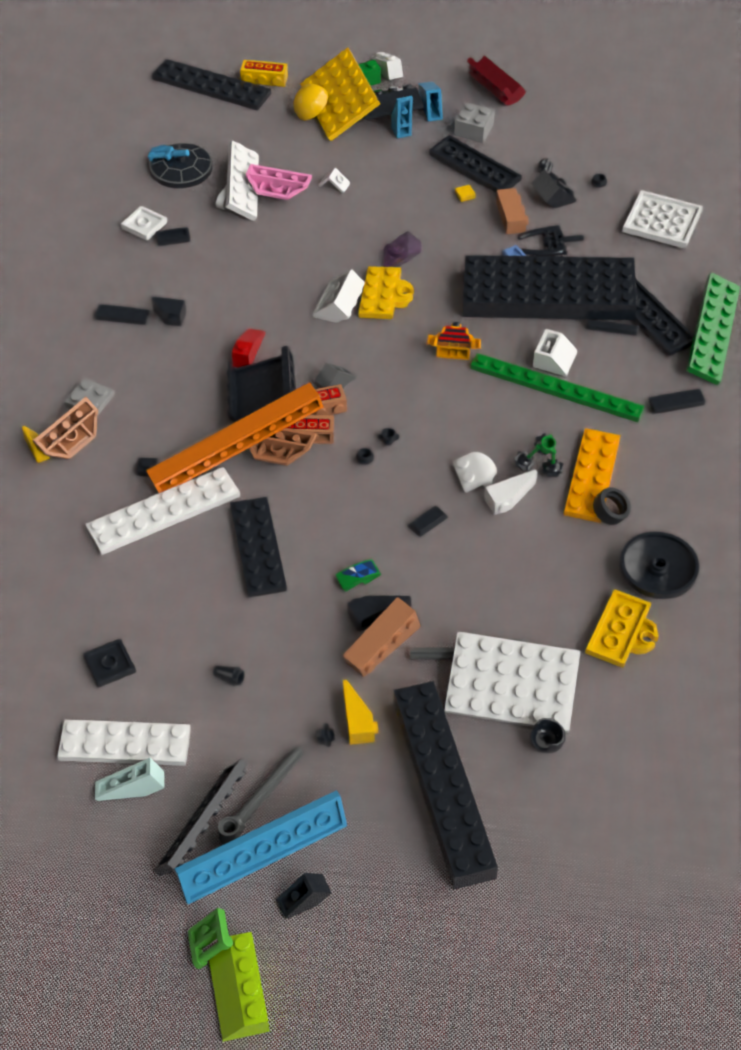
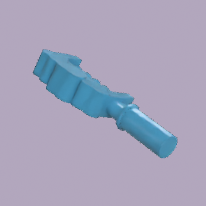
M160 145L153 147L147 157L149 161H152L154 158L170 160L172 156H189V150H174L172 146Z

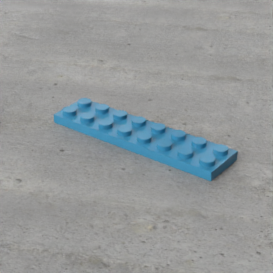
M336 790L175 868L187 904L195 902L347 827L340 794Z

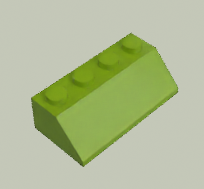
M252 932L230 936L233 940V945L227 950H222L209 960L223 1042L270 1032Z

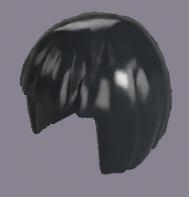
M552 718L539 719L530 733L532 746L538 752L545 754L559 751L566 740L564 728Z

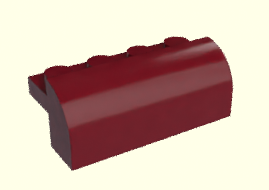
M485 55L478 62L472 57L466 60L470 65L468 67L470 69L468 74L505 105L510 106L517 103L527 93L516 80Z

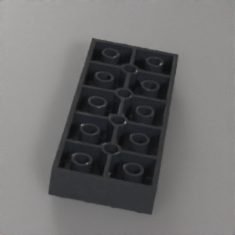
M465 255L463 317L635 320L637 308L635 257Z

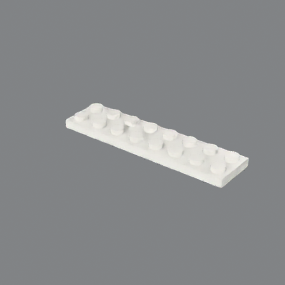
M222 467L86 523V529L99 552L103 555L240 497V491L225 468Z

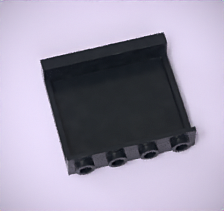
M288 345L281 347L280 356L234 369L231 362H228V370H226L228 383L226 386L229 392V396H227L229 410H227V414L234 423L296 390L294 356Z

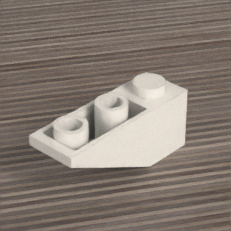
M377 52L375 56H372V60H376L381 67V74L384 78L391 80L403 77L400 58L385 52Z

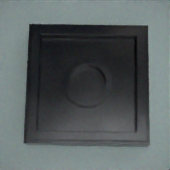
M121 638L83 653V657L98 688L136 673V668Z

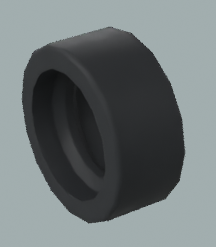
M608 487L594 498L593 509L603 523L617 525L629 516L631 504L626 494L615 487ZM605 498L611 499L616 503L619 515L612 513L605 504Z

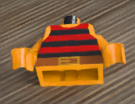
M453 322L451 326H444L442 332H438L436 335L427 336L426 345L437 346V358L469 360L470 349H481V339L474 338L469 334L468 328L461 327L459 322Z

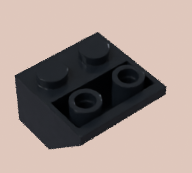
M544 169L531 183L544 201L554 208L577 201L574 196L575 192L566 186L567 182L561 177L558 178L552 171L549 173Z

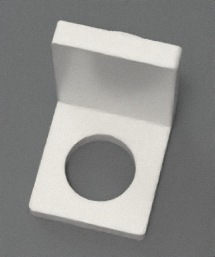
M334 168L323 177L318 186L321 187L327 181H330L341 193H344L350 182Z

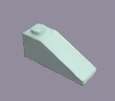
M151 758L143 760L96 781L95 799L102 801L148 796L164 789V770Z

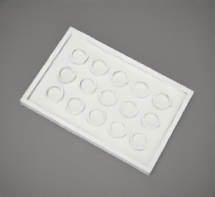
M458 632L444 712L533 727L539 719L552 718L562 725L566 733H569L580 651Z

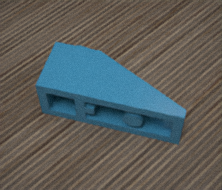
M412 96L396 100L391 115V128L397 139L412 136Z

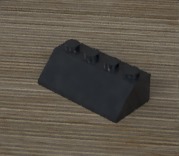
M404 84L401 88L389 87L387 91L382 89L374 90L380 105L365 115L363 119L367 120L391 115L396 100L407 96L413 97L412 110L424 108L417 87L411 84Z

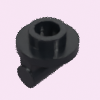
M549 158L541 159L538 163V171L542 172L545 169L550 173L554 165Z

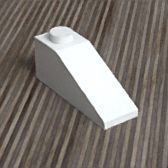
M536 469L485 487L484 500L494 515L505 513L512 509L536 484Z

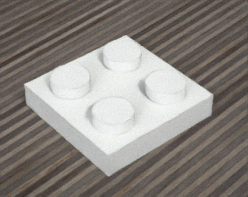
M140 206L121 223V229L144 240H149L156 231L167 223V217Z

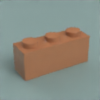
M516 188L497 190L496 205L506 235L526 232V225L529 224L528 216H525V207L521 205V196L517 193Z

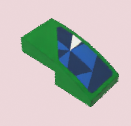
M373 559L354 564L335 575L343 590L347 592L362 582L364 585L379 577L381 573Z

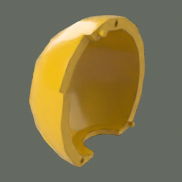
M307 84L301 87L293 101L294 111L298 118L307 121L316 117L327 103L328 91L316 84Z

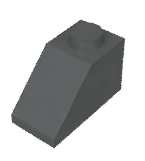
M326 362L315 381L320 384V388L339 384L343 388L355 380L357 376L343 366Z

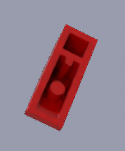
M248 328L237 339L232 350L233 367L239 368L253 363L266 334L265 331Z

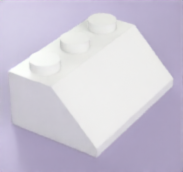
M352 269L332 279L325 288L312 316L335 323L347 320L351 316L352 308L357 304L356 300L362 293L365 282Z

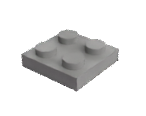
M83 378L64 401L65 406L73 408L83 398L87 397L98 409L99 415L113 398L115 391Z

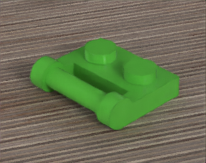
M216 908L188 930L192 962L197 969H202L207 965L208 960L233 945V940L228 935L225 911L223 909ZM214 940H218L216 944H214L212 947H210L203 953L202 949H204Z

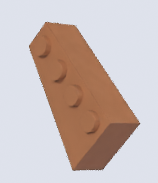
M397 597L343 654L345 662L363 677L370 674L378 664L421 627L416 611Z

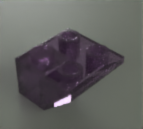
M409 231L399 235L396 240L387 244L384 248V267H399L421 254V241Z

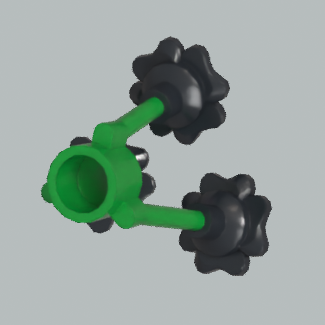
M543 433L541 436H537L535 438L536 442H534L535 448L530 453L518 451L517 456L513 458L516 461V467H519L522 471H530L532 466L535 465L533 455L536 452L543 453V455L550 453L551 459H547L546 462L542 463V473L547 474V477H559V474L563 473V463L555 459L557 452L555 449L556 440L552 434L547 436V433Z

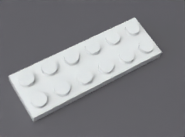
M231 141L228 149L226 207L254 221L257 218L258 194H256L248 181L246 172L250 164L258 165L259 154L245 148L240 143Z
M64 720L57 757L59 761L136 764L151 758L157 765L186 766L191 727L190 724Z

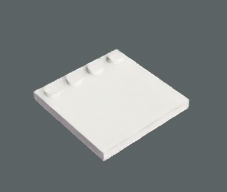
M641 190L623 226L622 232L686 249L702 213L703 206Z

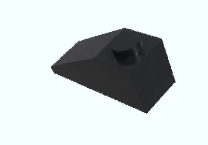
M410 595L363 596L347 603V614L359 632L369 628L397 597L410 607L412 598Z

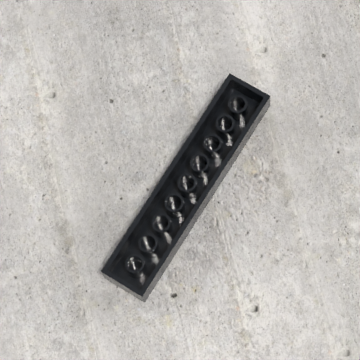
M434 681L393 690V704L453 889L497 879L498 865Z

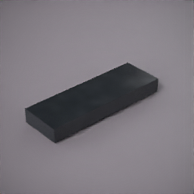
M99 304L95 318L102 321L146 325L150 311L143 308Z
M700 388L652 396L649 397L648 402L653 413L658 414L703 406L706 400Z

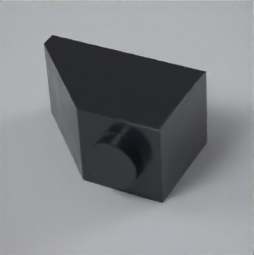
M152 296L153 311L165 325L182 327L187 314L185 300Z
M304 873L276 900L284 918L288 919L318 906L332 892L323 874Z

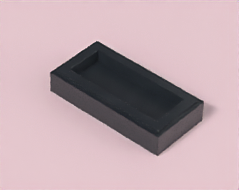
M188 227L156 231L158 247L191 242Z

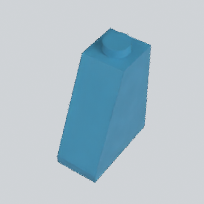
M433 81L418 83L419 94L423 102V110L427 121L443 120L441 88Z

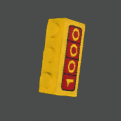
M243 60L240 69L241 80L259 85L285 87L288 78V64Z

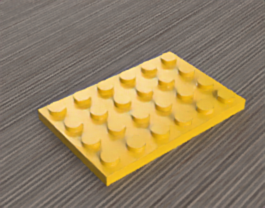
M348 47L300 83L301 87L307 84H316L328 91L327 103L317 115V118L330 141L334 140L380 105L378 98Z

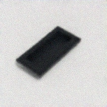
M435 505L407 526L419 537H422L449 517Z

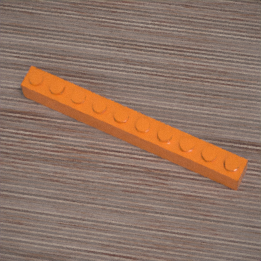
M309 382L146 471L158 493L186 483L324 408L321 398Z

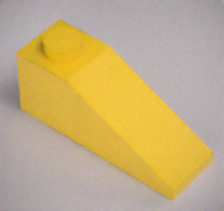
M343 680L349 744L375 742V734L379 733L378 722L373 721L372 712L348 680Z

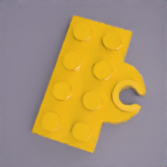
M368 266L359 308V318L393 319L395 307H408V304L413 300L414 288L411 283L401 279L402 271L400 267Z
M614 589L585 653L624 668L630 653L646 654L652 651L659 637L657 625L652 620L646 618L652 603ZM649 637L653 641L647 642L644 641L642 638Z

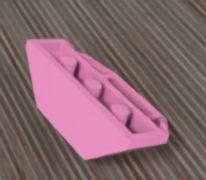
M250 164L246 172V177L256 194L289 200L308 188L312 179V175L254 164Z

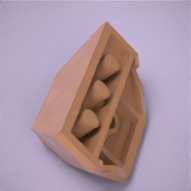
M87 397L83 398L35 438L33 442L45 455L70 460L96 437L98 409Z
M285 428L249 449L255 460L288 466L310 450L317 435L312 432Z

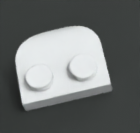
M471 452L452 461L466 493L481 485L484 488L490 486L493 483L492 479L495 474L497 475V468L494 462L483 453Z

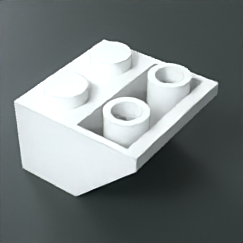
M545 329L534 352L533 367L567 376L577 350L563 333Z

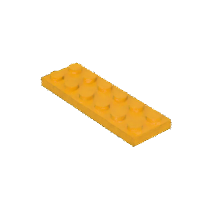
M588 428L584 429L564 516L601 523V520L594 512L593 500L601 491L610 486L621 435Z

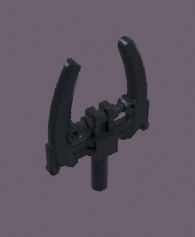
M560 225L537 228L518 235V240H522L527 237L543 234V243L548 249H521L524 254L533 256L568 255L565 243L584 241L583 234L564 236Z

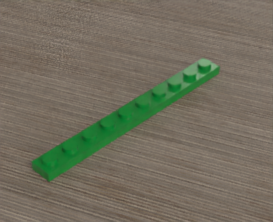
M480 353L476 354L471 363V370L637 423L644 411V405Z

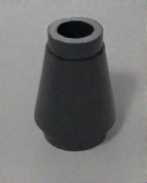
M216 665L213 669V676L235 687L243 683L245 671L238 666Z

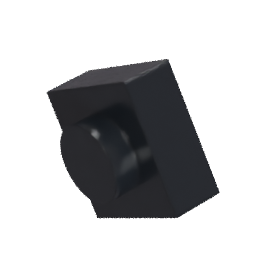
M139 457L137 476L149 477L146 470L157 465L158 458Z

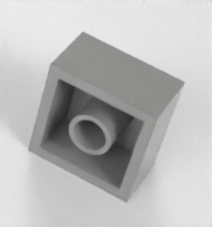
M466 102L455 119L454 135L483 143L494 125L495 110Z

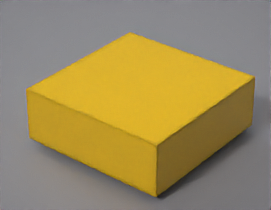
M470 185L455 188V194L461 202L476 198V193Z

